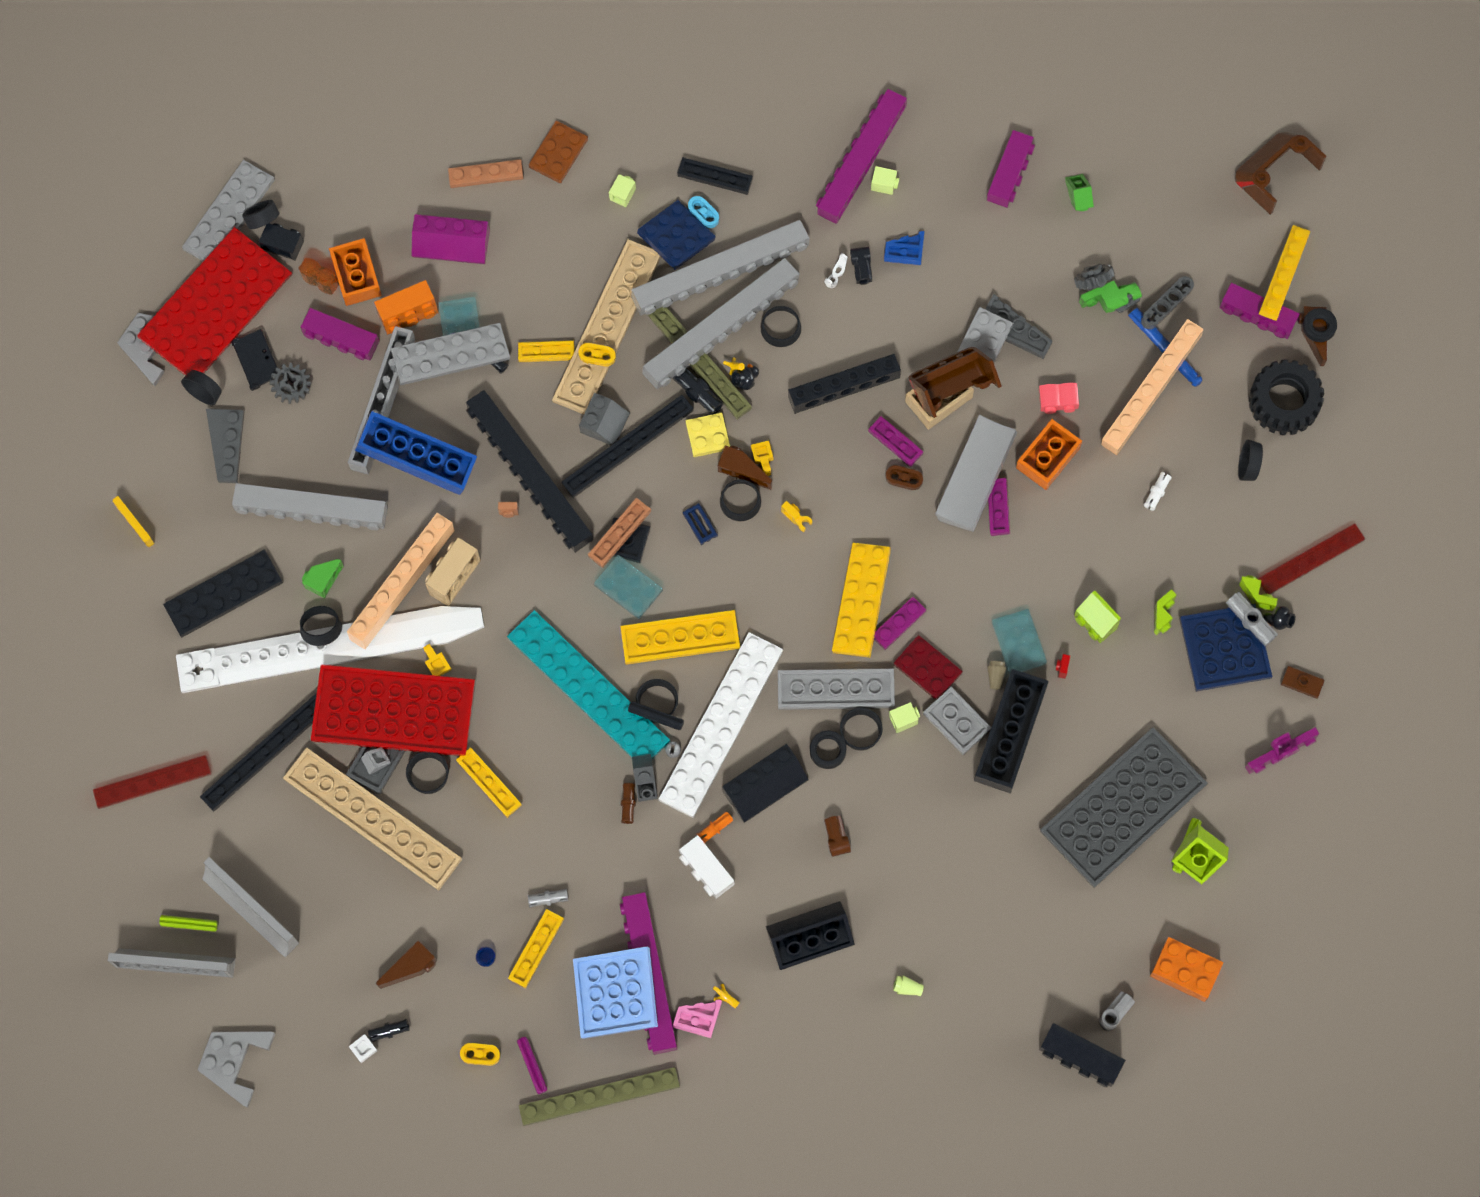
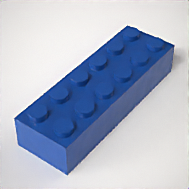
M371 411L355 451L458 495L463 492L477 458L474 454Z

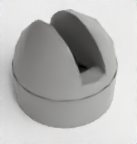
M669 742L665 747V752L668 757L676 758L681 753V747L677 742ZM671 745H675L674 753H671Z

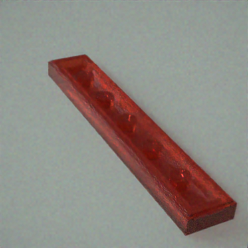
M1353 524L1258 578V580H1261V587L1266 594L1271 595L1364 542L1365 538L1356 524Z
M204 755L93 789L97 808L101 809L212 774L207 756Z

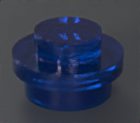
M482 947L477 951L476 961L480 966L489 967L495 962L496 955L491 948Z

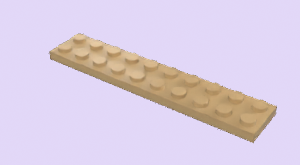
M629 239L627 240L552 399L554 403L584 414L593 394L598 393L610 366L605 367L585 363L579 358L578 350L582 344L592 343L611 347L615 354L617 353L637 310L631 298V289L650 282L661 259V256L654 249ZM587 352L585 356H591V353ZM609 356L603 357L604 360H608L610 358Z
M308 748L303 751L283 777L287 783L438 891L462 861L460 856Z

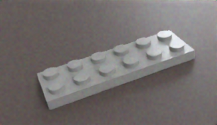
M243 160L184 243L182 249L204 261L234 227L240 231L245 223L242 217L243 213L261 201L275 181L274 177Z
M500 323L391 348L400 386L510 360Z
M894 669L778 670V710L895 708Z

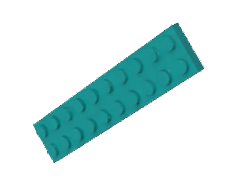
M535 610L507 636L530 661L631 758L651 754L653 759L670 742V739L649 719L628 712L631 702Z

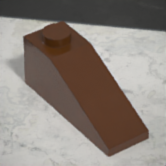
M1304 306L1298 317V324H1301V331L1319 365L1324 366L1327 361V341L1315 342L1310 340L1303 331V320L1311 310L1316 308L1327 309V307ZM1316 319L1313 322V327L1317 331H1325L1327 323L1322 319Z
M725 445L717 465L718 472L737 479L747 480L752 484L770 490L772 489V480L740 448Z
M417 941L376 984L382 989L423 975L425 972H430L436 966L435 962L437 960Z

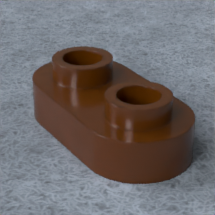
M893 465L886 471V480L890 485L909 490H918L923 484V476L917 470ZM896 474L898 475V478L893 479L892 475ZM915 479L917 483L912 484L910 480Z

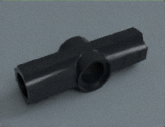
M687 368L680 376L676 375L672 378L685 390L693 402H698L711 415L716 414L724 405L723 401L710 390L707 383L701 378L697 379Z

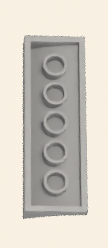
M981 415L978 416L935 513L940 522L974 532L1017 435L1016 429L998 424Z
M208 857L204 862L205 872L202 879L286 958L299 942L222 868Z
M121 948L115 953H109L108 962L116 968L233 978L236 958Z

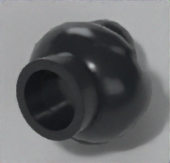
M748 364L743 370H737L731 377L733 385L740 387L742 390L753 388L755 385L754 378H757L759 375V369Z
M1286 606L1277 607L1274 615L1266 613L1263 616L1264 620L1270 626L1273 625L1277 630L1292 628L1296 620L1295 614L1291 613Z

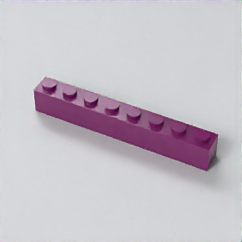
M887 89L885 94L882 93L880 95L877 108L871 110L868 123H864L860 130L861 135L859 138L856 137L851 145L852 150L850 153L847 152L845 154L842 167L836 169L833 182L828 183L825 189L826 194L824 197H820L816 204V207H818L817 215L835 224L840 220L907 106V98L890 89Z
M646 893L622 897L623 903H620V910L622 915H626L627 922H624L623 925L625 934L630 935L631 941L627 942L628 950L641 947L650 948L658 1027L644 1029L645 1031L649 1030L650 1038L646 1039L648 1050H653L654 1055L675 1051L677 1046Z

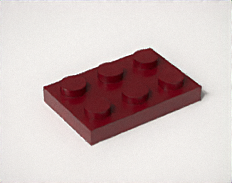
M919 635L893 663L896 668L935 700L943 695L963 673L962 670Z

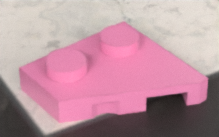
M715 1000V1002L707 1004L697 1003L693 1006L678 1007L673 1028L711 1038L722 1000Z

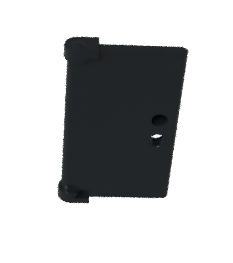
M262 329L231 341L251 391L260 388L261 385L270 382V380H274L271 378V374H277L275 369L278 367Z

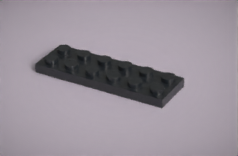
M264 549L163 605L182 638L281 585L283 581Z

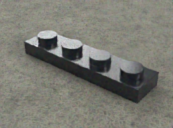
M682 157L677 172V177L748 195L753 181L752 175Z

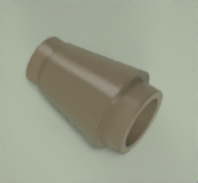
M990 661L989 666H987L990 689L1001 690L1007 667H1005V662Z

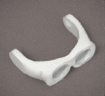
M840 254L832 274L825 279L824 282L827 287L835 288L838 284V277L844 274L848 258L845 254ZM838 267L841 268L840 273L835 272Z

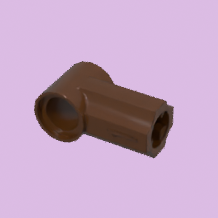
M832 816L824 819L831 856L851 853L848 836L845 835L841 816Z

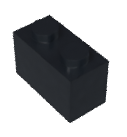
M277 223L266 224L259 240L260 247L263 250L295 261L304 243L299 231L295 229L287 230Z

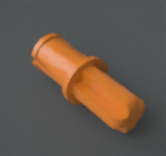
M725 812L715 821H710V824L696 835L701 838L707 834L701 839L705 844V842L717 833L720 834L722 829L733 822V818L728 812Z

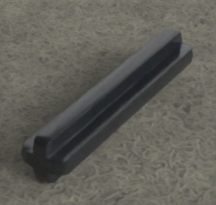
M631 701L629 704L628 712L676 730H681L683 727V719Z

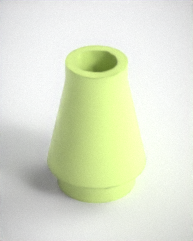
M897 975L893 991H896L897 994L921 996L924 985L904 975Z

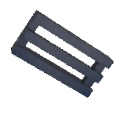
M699 503L683 511V516L700 545H703L706 541L709 542L712 538L718 537ZM695 510L699 511L711 534L708 535ZM689 513L692 514V516H693V518L695 519L697 525L699 526L700 530L702 531L703 535L705 536L704 538L701 537V535H700V533L698 532L697 528L695 527L693 521L691 520L690 516L688 515Z

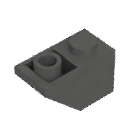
M651 754L632 757L638 802L658 799Z

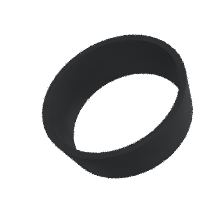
M776 306L768 310L761 322V334L770 345L787 347L799 338L801 322L796 312L791 308ZM776 311L791 313L798 321L795 333L785 339H777L770 336L764 327V320L768 315Z
M191 370L181 380L182 386L188 393L207 405H215L222 393L221 388L213 379L197 370Z
M1249 439L1245 441L1238 464V477L1240 481H1255L1257 479L1263 459V446L1261 443Z
M742 479L734 480L723 489L720 497V507L722 512L731 520L747 521L759 512L761 496L755 485ZM746 484L755 489L757 492V503L752 510L747 513L738 514L726 507L723 495L732 485Z
M315 606L305 611L301 616L300 634L302 639L310 645L324 646L330 644L341 634L342 623L337 613L330 607ZM330 614L336 618L334 627L325 634L312 635L303 629L304 623L314 615Z
M651 679L640 686L636 694V703L640 704L641 697L647 689L654 686H662L667 688L674 696L675 706L669 715L674 713L678 705V694L671 683L663 679Z
M867 708L850 710L844 715L840 724V733L846 744L852 749L860 751L872 748L879 741L883 732L881 719L874 711ZM866 715L876 722L878 737L873 744L867 747H856L847 742L844 737V726L851 717Z
M420 752L410 759L406 767L408 783L412 788L424 794L438 792L445 786L448 779L449 769L447 762L438 753ZM426 758L440 761L446 770L444 782L438 788L430 791L416 788L411 778L412 769L415 764Z

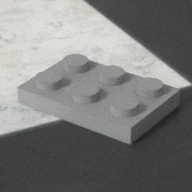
M979 307L957 352L969 347H976L995 362L1013 323Z
M952 687L923 712V715L962 755L968 752L991 730V727Z

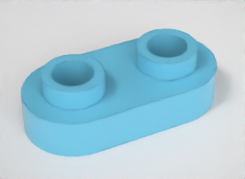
M694 196L689 200V211L707 228H714L718 225V212L703 197ZM695 206H700L701 208H700V209H695L694 207H695ZM712 218L713 221L708 222L707 219Z

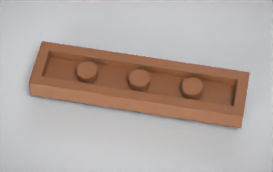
M521 159L448 168L451 188L523 179Z
M636 498L589 552L588 557L604 568L650 514L651 509Z

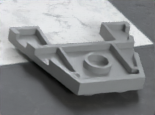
M137 313L117 343L149 379L152 385L156 386L164 371L150 363L156 352L137 338L138 333L154 316Z
M211 1032L198 1071L248 1108L254 1090L235 1084L249 1045L269 1051L275 1033Z

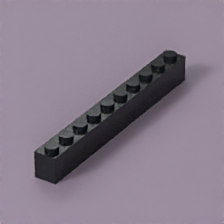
M483 390L466 402L467 414L471 419H476L478 429L482 434L484 432L487 434L489 444L493 448L496 446L499 450L498 455L501 460L508 462L510 472L514 477H519L521 480L519 483L524 491L528 490L531 493L530 498L536 506L539 504L543 509L541 513L544 518L552 521L553 530L557 535L561 534L564 539L562 541L568 549L572 548L576 553L592 542L593 535L486 391Z

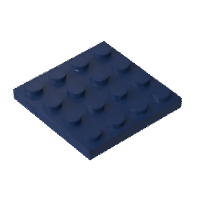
M1256 603L1251 604L1254 608L1257 609ZM1230 608L1180 616V625L1196 692L1272 679L1273 676L1266 646L1249 629L1243 626L1240 618ZM1247 616L1250 622H1256L1254 616Z

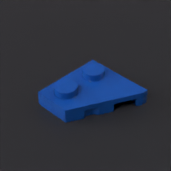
M920 231L918 235L912 237L907 235L898 240L894 239L886 242L884 262L921 265L924 231Z

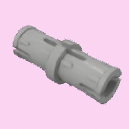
M567 889L557 891L545 890L543 893L527 895L529 908L539 905L551 906L553 903L568 901Z

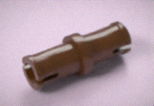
M633 783L623 784V800H621L620 805L622 806L621 823L632 824L634 822L633 815L636 801L634 800L635 784Z

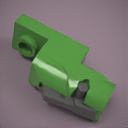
M1111 281L1101 288L1098 287L1082 294L1079 303L1084 308L1086 306L1092 307L1099 301L1106 313L1115 310L1122 313L1141 300L1142 294L1135 282L1117 287L1115 281Z

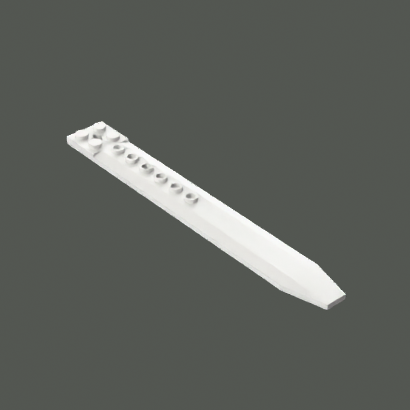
M439 606L391 615L366 649L349 640L347 631L353 623L342 625L341 634L335 641L324 646L310 645L302 639L300 633L215 649L210 648L176 655L181 692H193L320 668V665H336L421 649L428 644L431 647L448 644L484 628L481 608ZM334 626L306 632L312 635H321L330 631ZM197 666L203 668V670L200 671V675H197L196 672H193V670Z

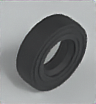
M1313 309L1307 313L1303 320L1305 335L1315 342L1328 341L1337 330L1336 317L1327 309ZM1316 319H1322L1327 323V329L1321 332L1317 331L1313 327V322Z

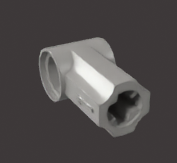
M1120 992L1100 1017L1099 1023L1104 1030L1110 1031L1117 1026L1135 1003L1132 997L1127 993ZM1105 1016L1113 1017L1114 1023H1107Z

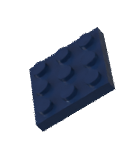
M679 200L660 212L637 231V234L674 270L715 241L716 238Z

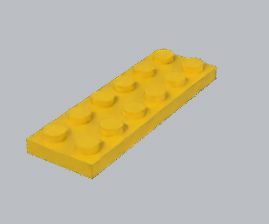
M861 543L852 544L832 647L833 653L871 658L891 552L890 547Z
M735 610L620 626L626 665L740 649Z

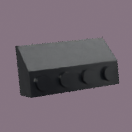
M786 743L723 785L722 792L745 823L809 779Z
M840 901L765 926L780 970L855 945L846 912Z
M1055 1023L1050 1027L1040 1048V1051L1043 1052L1042 1055L1051 1060L1055 1058L1061 1061L1060 1064L1068 1069L1073 1067L1079 1070L1078 1074L1085 1078L1092 1077L1096 1079V1083L1105 1088L1113 1086L1126 1061Z

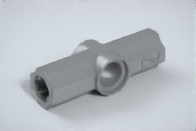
M1240 592L1235 593L1226 602L1230 609L1240 618L1243 626L1249 629L1264 646L1277 637L1278 634L1264 620L1261 612L1254 608ZM1247 616H1254L1256 622H1250Z

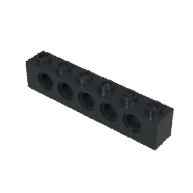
M891 354L788 389V398L794 414L899 379L901 369L895 354Z

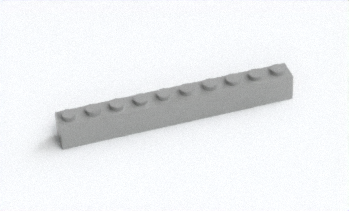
M795 221L631 289V298L640 316L652 314L656 309L669 307L677 300L683 301L694 293L699 294L711 286L721 285L728 279H736L742 273L753 272L757 267L767 266L778 258L784 259L795 251L801 252L809 245L810 238L801 221Z
M784 258L643 366L642 374L657 390L661 386H667L674 376H680L686 367L697 363L704 353H710L714 346L718 343H723L729 334L740 330L742 324L753 320L759 311L766 310L771 302L775 299L779 300L785 291L796 287L799 280V272Z

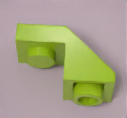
M1251 575L1242 576L1239 586L1252 604L1256 603L1257 608L1274 611L1278 599L1273 598L1270 594L1259 595L1261 580Z
M1172 589L1156 603L1154 633L1156 635L1160 632L1164 634L1171 628L1173 618L1166 610H1169L1175 604L1174 600L1177 595Z

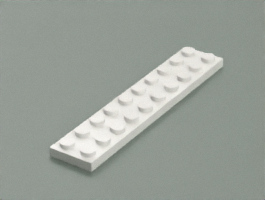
M748 633L660 795V802L694 818L783 652L782 648Z

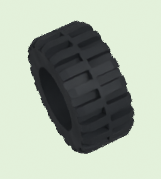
M1284 359L1279 364L1277 361H1274L1270 366L1266 365L1262 368L1261 373H1258L1255 377L1249 394V402H1251L1249 408L1251 412H1255L1253 415L1256 421L1260 420V426L1263 428L1267 426L1270 428L1269 432L1272 433L1279 431L1280 435H1286L1287 432H1290V435L1297 434L1298 430L1303 432L1314 423L1323 405L1324 388L1321 387V379H1316L1317 373L1314 370L1309 371L1308 365H1299L1296 360L1289 363L1287 359ZM1277 385H1290L1300 392L1304 403L1299 409L1283 410L1272 402L1269 396L1270 389Z

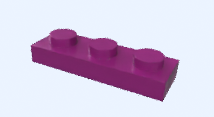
M882 416L868 429L870 434L910 467L923 455V451Z
M1007 478L996 479L988 498L991 536L1010 534Z
M912 597L875 632L874 640L886 650L926 612V609Z

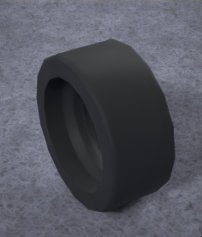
M266 200L247 209L242 217L249 229H257L275 220L280 213L273 200Z
M827 730L821 731L811 740L809 751L814 764L823 769H833L844 761L847 748L846 742L840 734ZM832 739L837 742L840 749L839 755L830 761L821 759L816 750L820 741Z

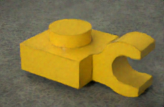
M769 441L752 444L751 451L755 464L761 463L762 471L767 476L771 475L769 461L774 459Z
M786 501L781 506V512L793 524H796L802 532L806 530L802 525L803 522H808L812 525V519L808 516H800V510L795 504H790Z
M430 644L423 647L429 660L425 661V664L432 675L442 676L451 671V667L442 652L436 655Z

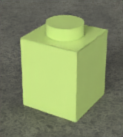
M876 166L871 190L893 195L894 189H898L900 178H897V171Z
M618 175L609 191L610 200L627 207L636 190L635 181L629 176Z
M911 702L889 711V718L896 733L918 725L920 714L918 709L912 706Z

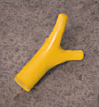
M735 357L732 358V362L723 361L724 365L731 368L730 375L735 370H743L745 367L743 363L736 362Z
M724 984L720 985L721 990L714 986L713 989L720 995L714 997V1001H725L736 1009L740 1002L726 991Z

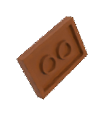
M555 121L530 161L529 168L561 184L588 141V136Z

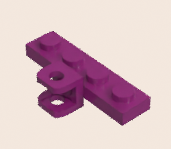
M1314 727L1292 740L1289 732L1283 734L1271 742L1270 745L1273 750L1249 762L1245 767L1249 774L1254 771L1256 774L1266 769L1265 766L1272 763L1274 765L1297 753L1300 750L1299 747L1303 745L1308 747L1314 744L1319 735L1318 730Z

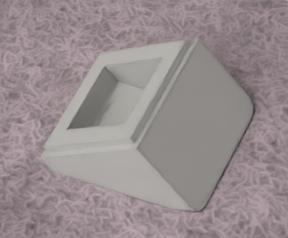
M383 748L367 751L361 758L369 774L391 763Z

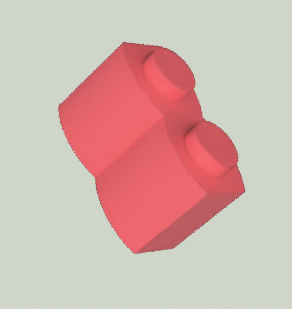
M1077 383L1040 385L1039 399L1041 412L1053 414L1058 410H1064L1066 413H1071L1078 409Z

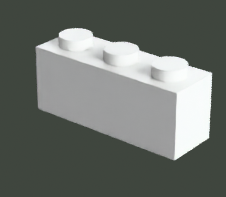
M698 835L679 849L681 855L679 859L685 866L689 865L692 868V875L697 881L701 880L705 886L703 888L710 897L713 895L717 899L735 885L733 878Z

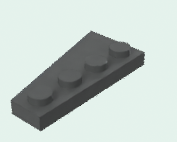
M993 294L985 310L1013 323L1005 341L1044 359L1052 345V340L1036 327H1032L1026 322L1025 318L1016 314L1010 306L1004 304L999 300V297Z
M206 409L217 480L219 483H238L244 411Z

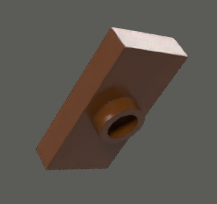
M1288 666L1281 685L1318 699L1325 680Z

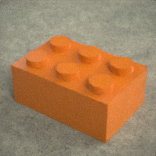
M365 238L329 248L346 306L382 296Z
M426 280L374 302L387 335L393 333L395 326L400 328L411 327L423 319L433 318L438 313L435 299Z
M1051 419L1019 458L1016 469L1047 490L1080 450L1082 440Z
M1168 937L1150 977L1205 1002L1224 962Z

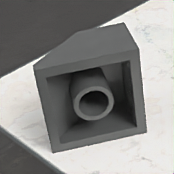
M594 393L579 424L580 433L613 445L618 441L630 413L612 399Z

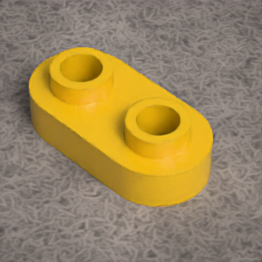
M584 343L578 350L579 358L585 363L607 367L614 364L616 360L615 351L608 346ZM590 352L591 356H585V354ZM604 356L610 357L608 360L603 359Z
M467 1043L461 1048L460 1057L467 1064L493 1066L500 1060V1051L494 1045ZM469 1051L474 1052V1056L471 1058L467 1057ZM490 1052L494 1053L492 1059L487 1058V1054Z

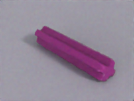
M527 1037L519 1038L517 1043L538 1094L545 1093L547 1087Z

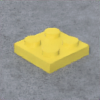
M722 413L685 420L693 457L722 452L725 445L730 447Z

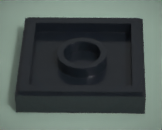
M613 518L611 527L619 518ZM640 524L613 557L641 563L651 527Z

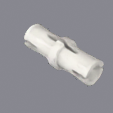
M1164 472L1160 473L1155 485L1150 489L1151 493L1144 503V507L1148 509L1150 506V510H1155L1160 498L1165 494L1164 490L1171 480L1170 475L1167 474L1165 477Z

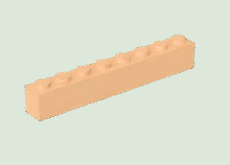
M1189 319L1186 320L1103 437L1101 443L1103 447L1118 455L1199 341L1203 328Z
M439 513L435 514L348 629L349 640L363 649L368 647L453 534L454 527L450 520Z

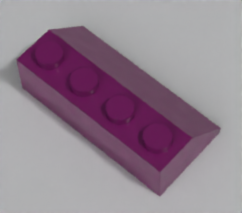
M415 214L412 228V257L485 264L490 234L488 221Z

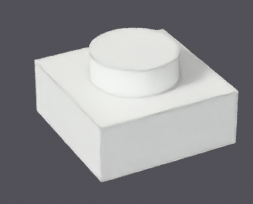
M365 1034L349 1046L361 1063L377 1052V1049Z

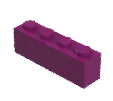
M1015 130L1012 131L990 186L987 201L1008 208L1010 202H1014L1017 193L1014 190L1016 186L1020 187L1023 176L1020 175L1022 170L1026 171L1029 164L1027 157L1033 154L1035 148L1033 144L1034 137Z
M1230 284L1220 305V309L1223 312L1238 316L1244 322H1251L1261 330L1273 332L1279 338H1289L1300 313L1282 306L1276 321L1259 315L1265 298L1236 284Z
M312 308L309 309L301 325V330L306 338L310 340L315 338L325 346L330 347L332 345L337 347L342 353H352L360 360L366 359L371 361L380 342L378 335Z

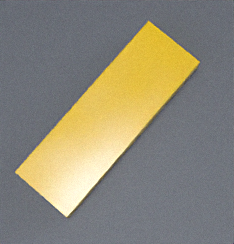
M574 340L518 342L519 362L568 361L572 359L575 352Z
M119 496L115 497L113 503L146 546L151 547L155 543Z

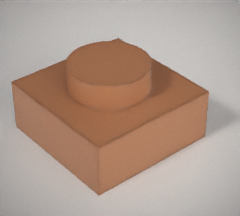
M498 502L499 515H503L506 518L519 515L518 503Z

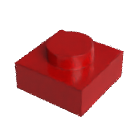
M1063 654L1061 660H1057L1055 671H1059V678L1066 679L1071 655Z

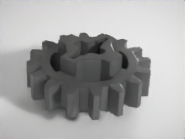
M1105 264L1088 266L1080 274H1077V277H1074V282L1079 289L1092 290L1098 287L1101 288L1105 286L1107 280H1112V277H1115V272L1110 264L1106 266Z
M292 363L289 364V367L282 364L281 370L279 368L275 369L277 374H271V378L274 379L270 380V385L273 386L271 392H276L275 398L281 397L282 403L285 399L288 400V404H291L292 400L298 403L299 397L304 400V393L309 394L307 387H311V382L307 380L310 379V375H304L306 369L299 370V364L296 367H293ZM283 375V380L278 383V379ZM287 380H289L291 383H294L293 388L292 386H290V384H287ZM303 384L302 389L298 392L297 388Z

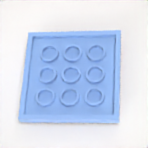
M649 947L573 959L581 1038L585 1039L658 1027Z

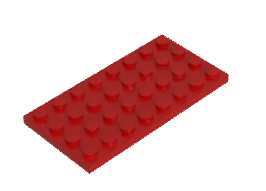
M234 227L138 333L137 338L185 376L191 370L205 373L227 349L231 341L243 331L292 276V272Z
M320 665L311 742L466 756L475 679Z

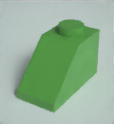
M1080 174L1065 177L1070 201L1076 211H1086L1094 207L1092 187L1085 176Z
M336 559L312 566L309 571L304 573L302 578V584L305 589L325 598L344 567L342 561Z

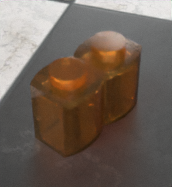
M305 258L298 268L305 282L317 286L326 294L332 295L339 286L336 274L327 267H321L314 259Z

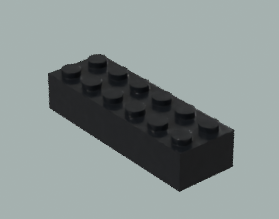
M1015 669L1011 670L975 774V782L1011 794L1049 683L1048 680Z

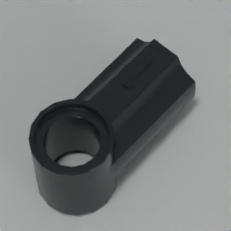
M869 246L850 249L856 283L865 285L872 282Z

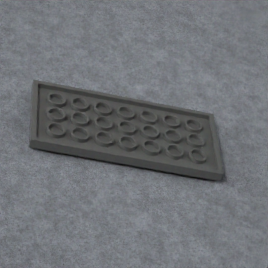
M1151 728L1041 828L1040 832L1085 880L1095 888L1208 783L1154 728Z

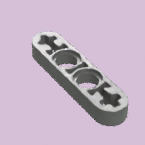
M1186 276L1178 279L1144 313L1141 318L1142 326L1150 330L1161 323L1191 293L1194 287L1193 280ZM1187 284L1188 287H1185L1181 292V286ZM1169 294H1175L1178 300H1171ZM1157 306H1165L1166 312L1159 311ZM1153 314L1155 315L1153 321H1147V319H1150L1153 316Z

